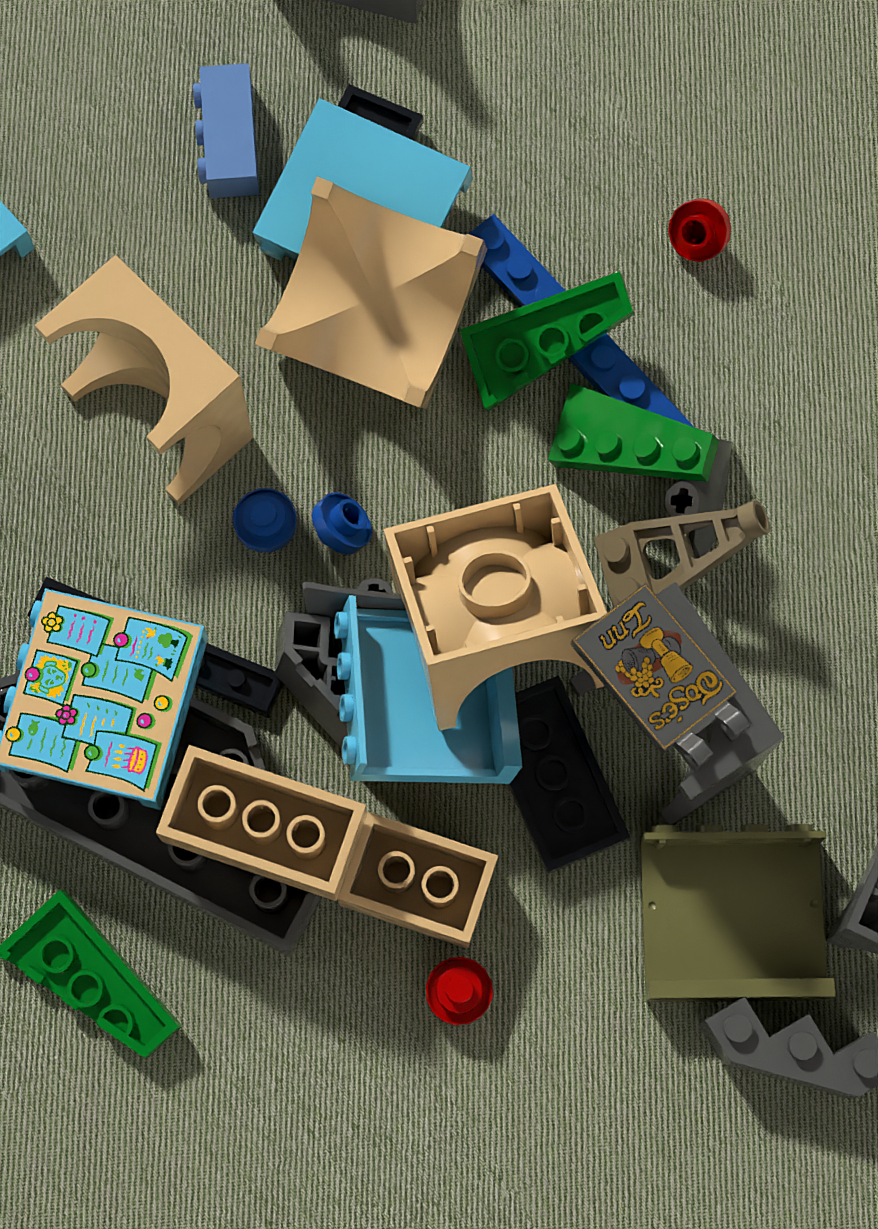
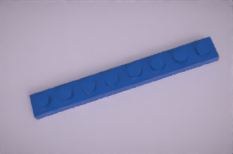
M494 214L469 233L472 236L483 239L486 244L487 252L481 267L519 307L566 291ZM607 334L568 358L599 393L694 427Z

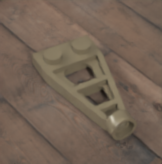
M754 500L734 509L630 522L594 537L613 608L645 583L655 595L675 582L682 591L756 538L770 532V523L762 504ZM714 526L719 542L718 547L704 556L695 559L688 534L693 530ZM672 539L675 541L680 563L676 569L665 577L656 580L653 577L645 548L651 541Z

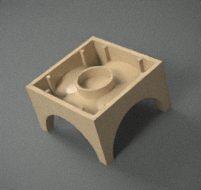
M316 177L311 191L312 206L309 222L299 256L284 294L268 323L260 328L255 345L336 374L419 408L427 409L486 255V244L483 239L470 234L449 231L411 218L355 195L331 181Z
M114 255L35 324L37 332L49 344L64 335L74 332H100L87 357L70 377L61 384L63 391L74 402L93 390L115 384L142 386L157 392L168 400L161 419L146 437L148 443L160 455L185 437V448L181 466L172 482L165 488L167 495L178 506L254 438L240 375L117 255Z
M556 484L383 529L395 594H400L411 623L439 731L456 727L457 714L462 702L480 683L502 670L522 663L538 660L571 662L581 666L590 673L596 688L605 686L571 646L572 639L605 615L607 610Z

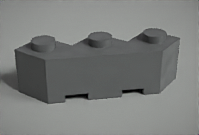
M286 611L277 634L274 674L342 748L343 739L345 736H348L347 722H341L339 714L340 698L342 694H345L344 680H339L337 677L338 658L328 657L330 617Z
M745 997L699 1023L700 1028L722 1065L766 1075V1077L828 1092L846 1099L860 1097L878 1086V1038L874 1032L862 1035L833 1053L808 1014L773 1035L768 1036Z

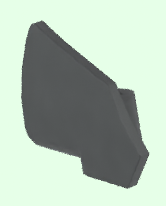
M718 439L719 446L708 482L686 480L677 482L668 489L665 496V507L672 517L721 511L723 509L733 442ZM714 526L693 530L689 533L690 543L696 559L707 554L717 537Z
M380 578L364 580L356 589L312 582H304L302 584L307 613L330 617V630L334 629L335 615L337 612H342L349 595L356 596V607L358 609L406 610L400 594H394L392 587L387 581Z

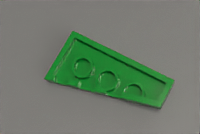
M620 271L460 329L484 409L489 412L635 315L622 273Z
M571 383L547 460L554 467L708 482L719 446V440L714 434Z
M60 889L0 945V957L11 962L24 971V974L33 981L44 985L61 997V1000L73 1009L81 1011L94 1020L99 1027L143 1058L150 1057L183 1026L66 890Z

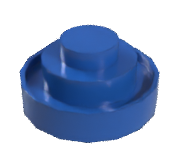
M258 488L248 492L238 501L233 512V526L238 539L248 549L258 553H272L284 548L292 540L297 529V514L292 501L284 493L272 488Z
M339 492L328 493L313 507L312 521L318 538L324 545L334 551L345 555L356 554L370 541L372 535L371 522L364 509L348 495Z

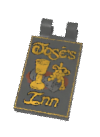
M646 583L571 641V646L660 753L663 754L674 746L694 772L707 763L713 755L705 742L696 736L699 732L714 721L727 739L733 742L746 732V728L750 726L747 718L729 703L737 695L738 691Z

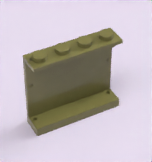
M709 824L696 826V832H678V827L675 825H656L651 827V833H644L640 839L645 1002L738 1001L743 997L747 1001H826L835 997L834 978H827L820 843L826 838V831H813L811 824L787 825L786 831H768L767 825L748 824L740 827L741 832H723L722 825Z

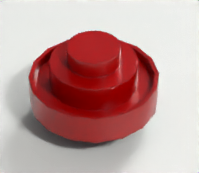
M698 198L685 202L674 211L669 221L668 234L671 245L679 255L690 261L702 262L710 260L724 251L730 241L732 227L729 216L721 205L710 199Z
M452 957L439 963L429 974L426 983V1001L432 1013L442 1022L453 1026L469 1025L479 1020L488 1010L493 996L492 981L486 969L477 961L466 957Z

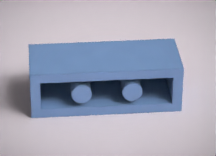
M249 63L199 67L200 83H193L195 109L202 108L203 120L195 121L197 146H204L205 158L197 159L200 184L207 183L210 199L260 195L253 90Z

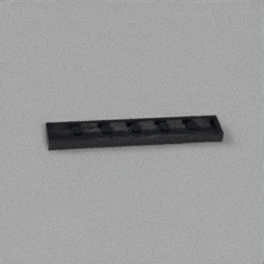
M45 577L27 616L30 619L34 603L42 601L45 588L105 603L109 602ZM207 643L194 688L269 718L284 684L274 674V670Z

